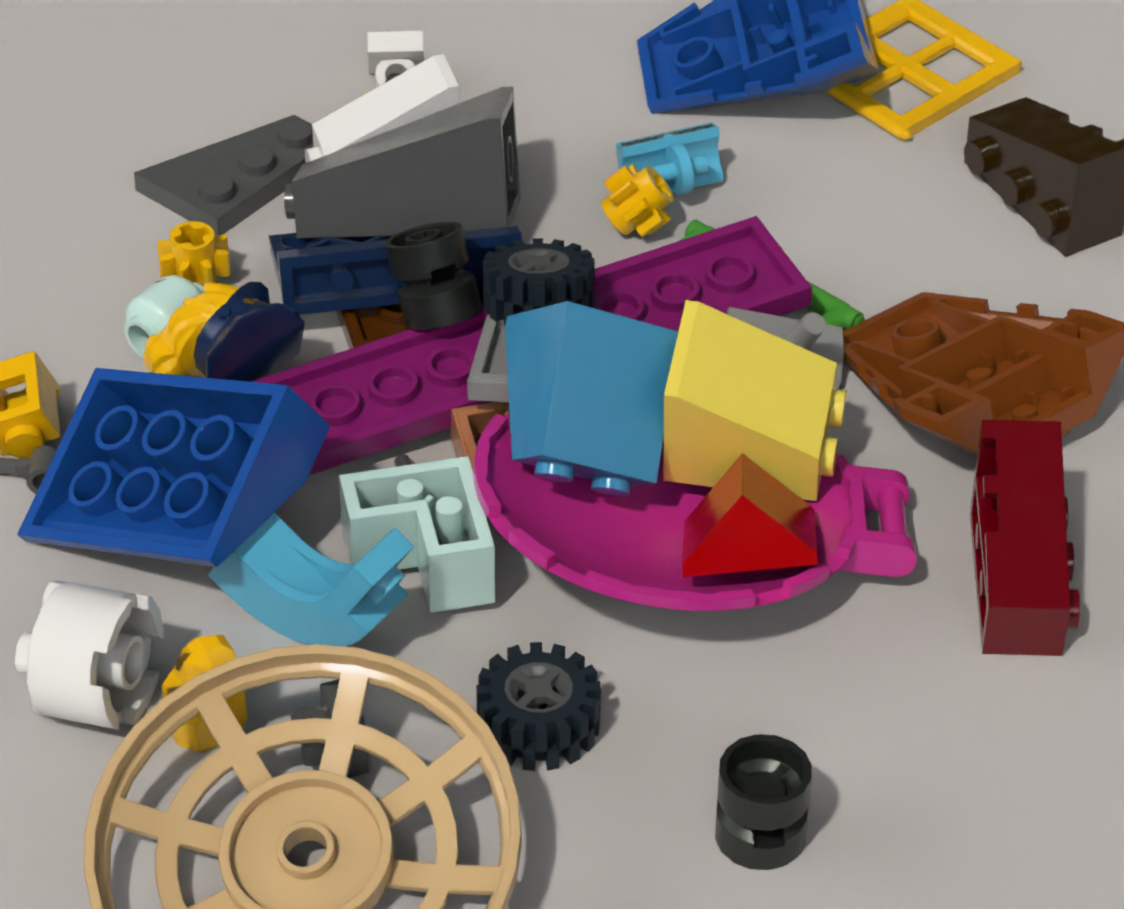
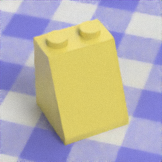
M686 300L664 392L663 481L714 487L743 453L801 499L817 501L821 476L833 477L835 471L838 438L829 437L830 427L842 429L845 415L847 391L836 389L837 363L701 302Z

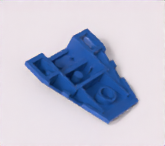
M714 0L700 10L693 3L637 40L647 106L652 114L828 91L845 83H853L863 76L879 70L860 0Z

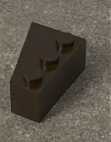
M1027 97L969 117L967 143L964 147V163L1064 257L1122 236L1124 225V139L1115 142L1103 137V129L1092 124L1084 127L1072 124L1069 121L1068 114Z

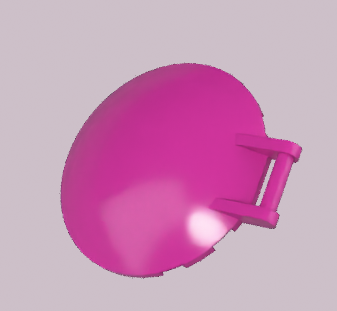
M496 414L483 430L477 443L473 466L474 486L480 505L495 529L525 557L545 570L590 591L615 599L646 606L689 611L747 609L795 597L828 580L837 571L902 577L911 573L917 564L916 546L907 533L905 506L910 500V491L906 476L895 470L850 465L843 455H837L833 477L821 476L817 501L804 500L815 511L818 565L683 578L684 521L713 487L663 481L664 438L657 483L631 487L629 496H614L591 490L592 480L574 476L573 482H557L542 479L534 475L535 466L512 461L509 414L506 416ZM865 510L879 511L881 531L867 530Z

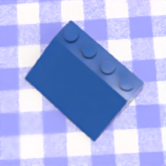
M95 368L17 535L24 541L218 567L306 483L330 428V424L288 385Z

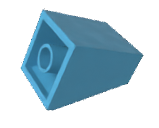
M569 301L507 316L505 339L512 461L535 466L534 475L546 480L573 482L574 476L592 480L591 490L614 496H629L631 487L656 484L664 438V392L678 331Z

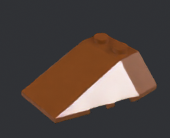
M921 292L858 325L844 330L843 360L901 419L955 448L977 457L982 420L1061 422L1062 437H1065L1072 428L1094 417L1124 356V322L1089 310L1070 309L1064 318L1039 316L1038 305L1020 303L1016 306L1017 313L989 310L988 299Z

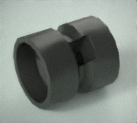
M451 221L421 225L397 233L387 239L384 245L392 276L394 279L404 283L398 290L397 296L404 324L408 329L429 330L441 328L469 319L480 312L482 304L475 275L463 269V266L469 261L470 255L463 227L460 223Z
M756 734L737 740L727 747L720 758L715 840L720 851L733 863L748 869L771 870L786 866L796 859L806 843L812 764L805 751L794 742L777 735Z

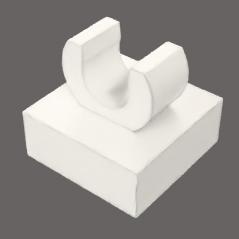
M423 30L367 32L369 74H375L376 88L386 83V79L390 74L403 73L424 61Z

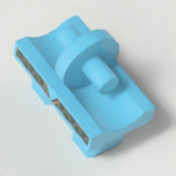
M710 122L616 143L618 170L624 165L629 167L631 164H634L638 171H641L646 166H651L663 177L671 191L677 195L691 193L695 187L724 181L718 153L719 127Z

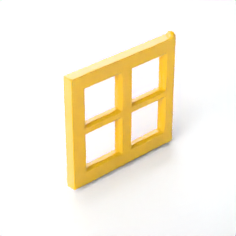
M899 0L866 19L876 61L887 69L857 86L845 83L824 92L895 137L905 141L1019 74L1022 61L920 0ZM907 21H911L939 39L912 55L906 56L878 39V37ZM956 48L985 67L958 83L952 84L923 65ZM900 78H904L933 97L903 115H899L872 98L871 95Z

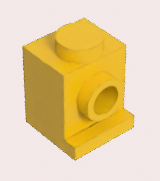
M35 350L0 362V454L2 456L10 454L18 458L31 457L33 450L43 446L44 442L61 437L57 397L61 396L60 386ZM26 382V389L8 394L5 390L6 388Z

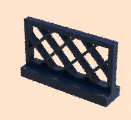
M518 226L464 231L470 259L463 266V269L475 275L479 295H483V259H485V254L488 251L495 252V247L501 244L512 247V241L522 240L521 231ZM296 233L269 235L270 253L281 290L282 304L297 309L299 315L399 304L397 292L404 283L394 279L392 276L384 245L387 239L392 236L297 238Z

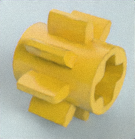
M631 164L629 167L624 165L604 180L603 183L611 193L601 200V206L607 218L622 234L629 235L636 229L641 237L647 234L650 236L671 220V217L664 208L674 201L673 193L663 177L653 167L646 166L641 171H638L634 164Z
M199 221L181 223L171 230L169 235L170 241L158 240L157 242L161 278L177 275L204 286L208 282L218 283V276L230 277L231 275L226 234L215 236L213 228L206 223Z

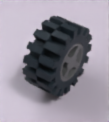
M532 238V244H525L523 240L512 241V247L504 244L495 247V252L488 251L485 254V259H483L484 311L486 314L490 313V318L496 322L504 319V325H506L507 316L565 301L595 308V261L592 258V253L589 250L581 251V246L575 243L565 247L564 240L554 239L551 244L543 243V238Z
M530 642V653L523 654L519 645L507 648V661L497 653L489 660V669L482 668L478 676L479 685H476L477 714L489 726L506 756L509 766H512L517 757L523 759V770L535 771L536 761L542 760L546 762L547 771L559 769V757L564 756L571 765L580 760V748L589 752L594 746V737L599 735L601 684L600 681H597V671L593 665L585 667L584 656L575 651L566 659L565 646L554 644L551 653L542 652V642Z

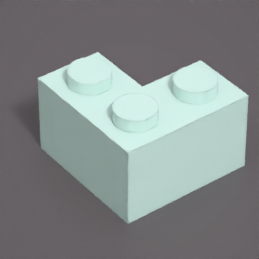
M468 456L339 475L342 534L350 564L357 563L391 530L396 528L415 546L397 568L400 570L418 567L430 613L495 603V545L486 515L477 498L474 474Z

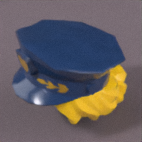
M250 281L241 287L208 282L203 286L204 293L192 298H185L183 301L184 305L176 309L163 330L149 337L145 344L144 363L149 373L251 382L282 372L300 353L305 322L300 318L297 309L281 303H270L268 288L261 282Z

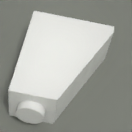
M445 54L434 55L313 123V148L305 149V163L459 104L460 86Z

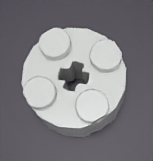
M59 580L50 582L44 592L42 608L33 631L23 633L16 646L15 667L19 673L27 674V685L34 713L118 730L120 723L129 725L138 723L150 704L160 673L159 671L148 670L151 654V637L157 639L164 638L160 609L154 599L149 596Z

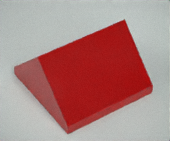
M743 453L684 521L683 578L818 565L814 508Z

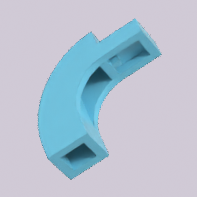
M274 512L218 567H213L208 576L251 616L292 640L307 645L349 646L365 637L409 595L399 585L405 575L397 566L415 546L394 528L357 563H342L314 550Z

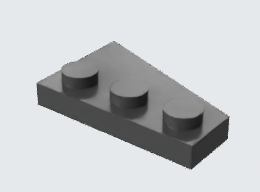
M292 115L134 172L135 190L189 221H199L208 224L213 228L215 236L223 235L285 192L286 184H292V180L302 164H305V149L313 148L312 124L296 115Z

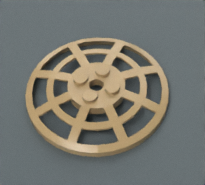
M312 644L273 648L232 659L195 676L161 699L132 727L110 758L92 797L84 832V876L91 909H116L111 886V845L115 828L118 827L157 840L155 849V879L163 909H373L387 888L427 892L418 909H443L449 894L491 895L486 909H507L517 882L522 848L519 799L507 758L489 726L463 697L432 674L398 658L358 647ZM308 678L340 679L331 719L287 720L261 727L245 734L225 700L245 690L279 681ZM368 684L389 689L421 704L447 723L461 740L427 766L416 753L397 739L372 727L360 724ZM200 714L220 749L206 758L187 777L173 797L167 812L127 800L126 796L133 781L152 754L178 728ZM325 743L319 770L294 771L272 778L259 757L264 752L289 745ZM354 748L366 751L386 761L402 773L408 781L377 801L365 787L347 777ZM477 763L480 764L489 780L499 813L501 850L498 866L457 865V826L449 798L444 789ZM233 770L248 794L231 811L224 827L191 820L192 813L205 794L224 775ZM425 804L430 812L436 834L437 854L435 863L395 859L390 827ZM316 841L326 847V852L322 859L311 866H296L287 860L291 849L301 842ZM180 848L217 856L226 889L187 907L183 900L179 883Z

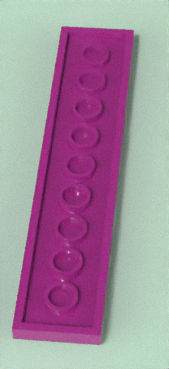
M754 216L595 268V309L679 331L686 300L701 302L726 314L727 309L733 307L782 316L811 306L812 287L760 219ZM483 305L479 313L453 325L429 330L410 329L251 382L288 385L330 424V428L309 475L451 428V410L454 408L490 403V401L468 400L467 380L486 316L490 313H485Z

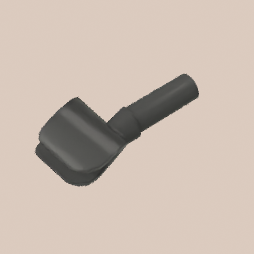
M43 445L33 450L30 458L20 457L19 459L0 457V473L27 477L26 483L28 488L36 494L56 453V449L52 446Z

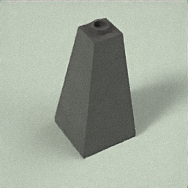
M514 86L500 87L302 164L293 178L292 184H286L284 192L285 214L287 219H295L296 237L394 236L397 233L421 225L451 221L460 223L463 231L510 227L521 199Z

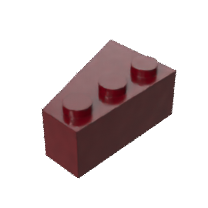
M982 420L969 514L982 654L1063 656L1067 629H1077L1079 625L1080 595L1078 589H1069V581H1072L1074 572V547L1072 542H1067L1068 499L1064 491L1061 422Z

